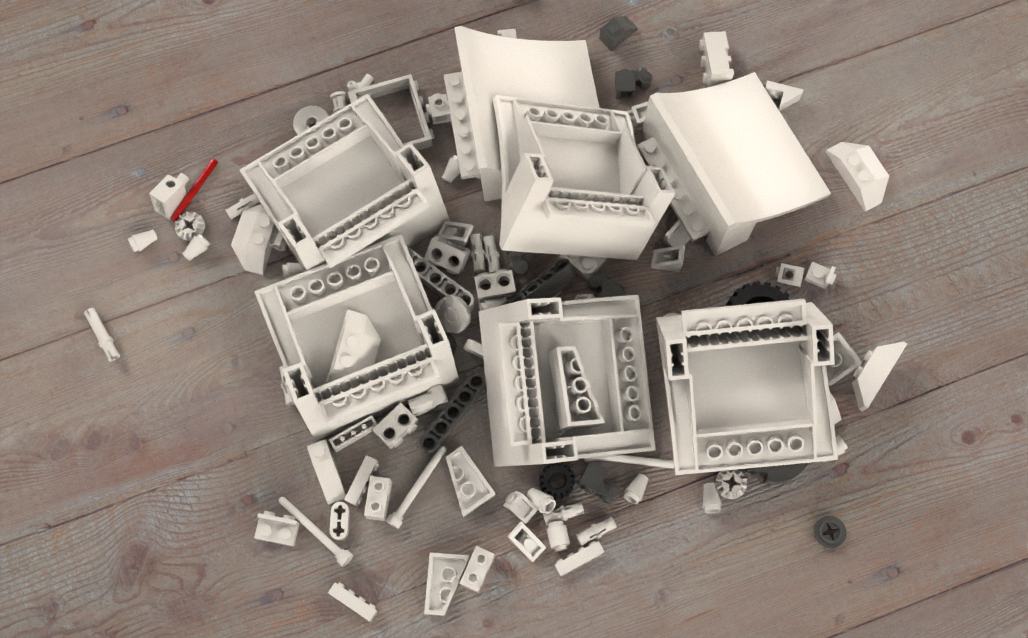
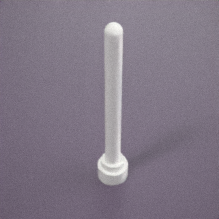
M445 446L438 448L397 511L393 512L392 515L389 514L385 520L392 527L399 529L402 525V516L445 454Z
M621 454L584 458V462L587 463L604 460L674 469V461Z
M285 497L279 498V503L336 555L335 558L339 565L345 567L351 561L354 555L350 551L340 549Z

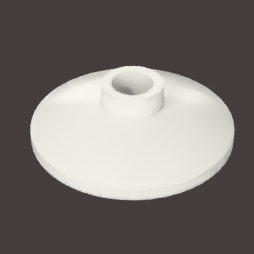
M318 106L304 107L294 117V130L299 135L309 129L311 124H317L329 117V115Z

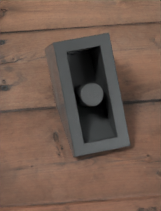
M627 16L615 17L600 29L599 39L612 51L638 30V27Z

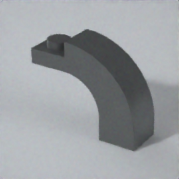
M808 463L747 468L746 472L756 478L765 476L764 484L778 485L795 478L806 468Z

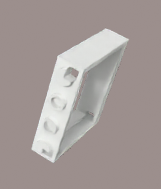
M411 74L348 92L350 102L353 103L366 94L373 99L409 88L424 138L403 143V145L406 146L412 143L417 151L433 146L432 139H435L432 128L428 129L429 117L427 112L423 113V98L418 96L419 86L417 80L413 81Z

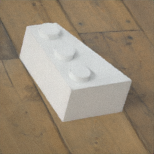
M726 32L703 33L702 40H699V50L703 51L701 67L705 69L703 84H706L708 88L732 81L734 70L729 67L731 56H728L729 46Z

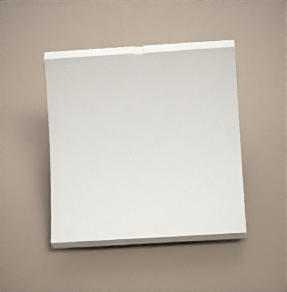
M463 26L454 27L462 72L445 74L444 80L461 179L480 177L485 202L502 199L501 157L497 121L493 106L494 96L501 95L599 108L586 40H525L487 34Z
M755 72L708 88L679 93H655L649 97L642 135L646 141L638 144L637 149L647 166L663 168L675 192L670 205L692 242L708 234L706 242L715 256L748 240L757 222L784 215L830 196L831 192Z
M368 94L239 170L304 271L326 263L332 268L356 252L402 234L406 246L410 248L441 229L444 221H450L430 165L412 143L406 146L403 145Z
M495 95L493 106L498 128L502 177V211L499 243L501 250L637 260L673 199L675 192L662 167L645 165L636 147L629 113L626 111Z
M402 234L364 248L332 268L326 263L254 291L285 369L282 370L294 403L315 441L350 428L371 415L375 418L388 411H392L399 403L407 405L409 404L408 400L427 393L431 387L442 385L446 389L460 383L450 343L435 309L432 310ZM347 309L366 314L381 338L374 365L326 384Z
M639 295L562 301L561 298L525 299L479 311L494 467L549 464L574 461L580 458L656 450ZM575 346L584 367V375L586 380H589L590 390L594 400H597L599 405L597 408L600 415L603 416L605 423L597 427L569 429L567 434L559 436L555 430L558 424V417L553 412L556 409L548 352L556 347Z
M805 299L684 310L681 311V315L656 317L675 475L838 460L832 404L825 366L835 364L833 324L812 302L806 303Z

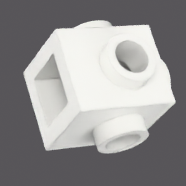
M437 93L428 97L429 104H426L427 114L432 116L433 125L451 121L446 94Z

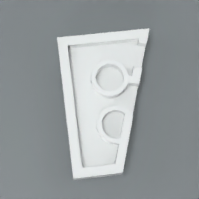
M462 446L446 456L464 518L494 497L496 493Z
M430 553L424 614L445 616L470 555Z

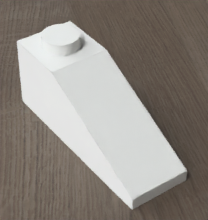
M325 439L308 445L307 449L328 505L344 500L346 493L329 443Z

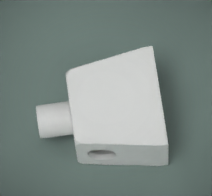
M180 173L176 178L167 175L149 193L155 212L171 220L170 217L187 194L185 185L189 178L186 175Z

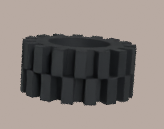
M565 463L548 464L547 467L543 468L539 478L542 492L553 496L555 500L556 498L563 499V497H567L575 485L574 472ZM555 473L561 474L565 479L564 485L560 488L552 487L549 482L550 477Z

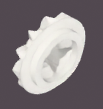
M186 211L185 214L179 215V219L175 221L174 229L181 239L191 241L199 233L203 234L205 222L201 215ZM186 221L192 223L194 231L186 228Z
M737 469L720 471L716 476L715 486L722 497L736 499L742 496L747 488L746 477L742 471ZM733 476L734 482L739 485H734L731 491H729V484L723 481H729Z

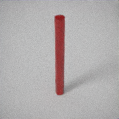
M214 158L210 160L170 217L171 220L175 222L179 219V215H182L218 164L217 160Z

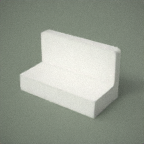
M678 220L665 234L663 242L669 247L685 246L690 241V237L680 220Z

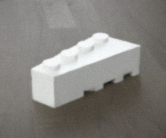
M556 347L548 352L559 430L591 428L604 424V418L600 415L597 408L599 405L597 400H594L590 390L591 385L584 375V367L576 347Z

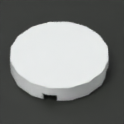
M446 296L438 301L434 307L445 332L456 334L468 327L471 320L470 309L460 297Z

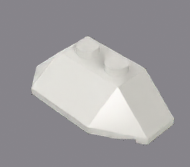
M840 142L825 151L865 212L882 203L889 175L868 145Z
M262 204L242 212L231 244L244 270L259 275L264 274L272 250L270 242L276 229L275 224Z
M347 309L326 384L374 365L381 338L366 314Z
M899 342L876 347L872 351H867L863 357L865 361L863 366H858L853 374L855 379L852 385L859 410L863 412L870 406L907 343Z

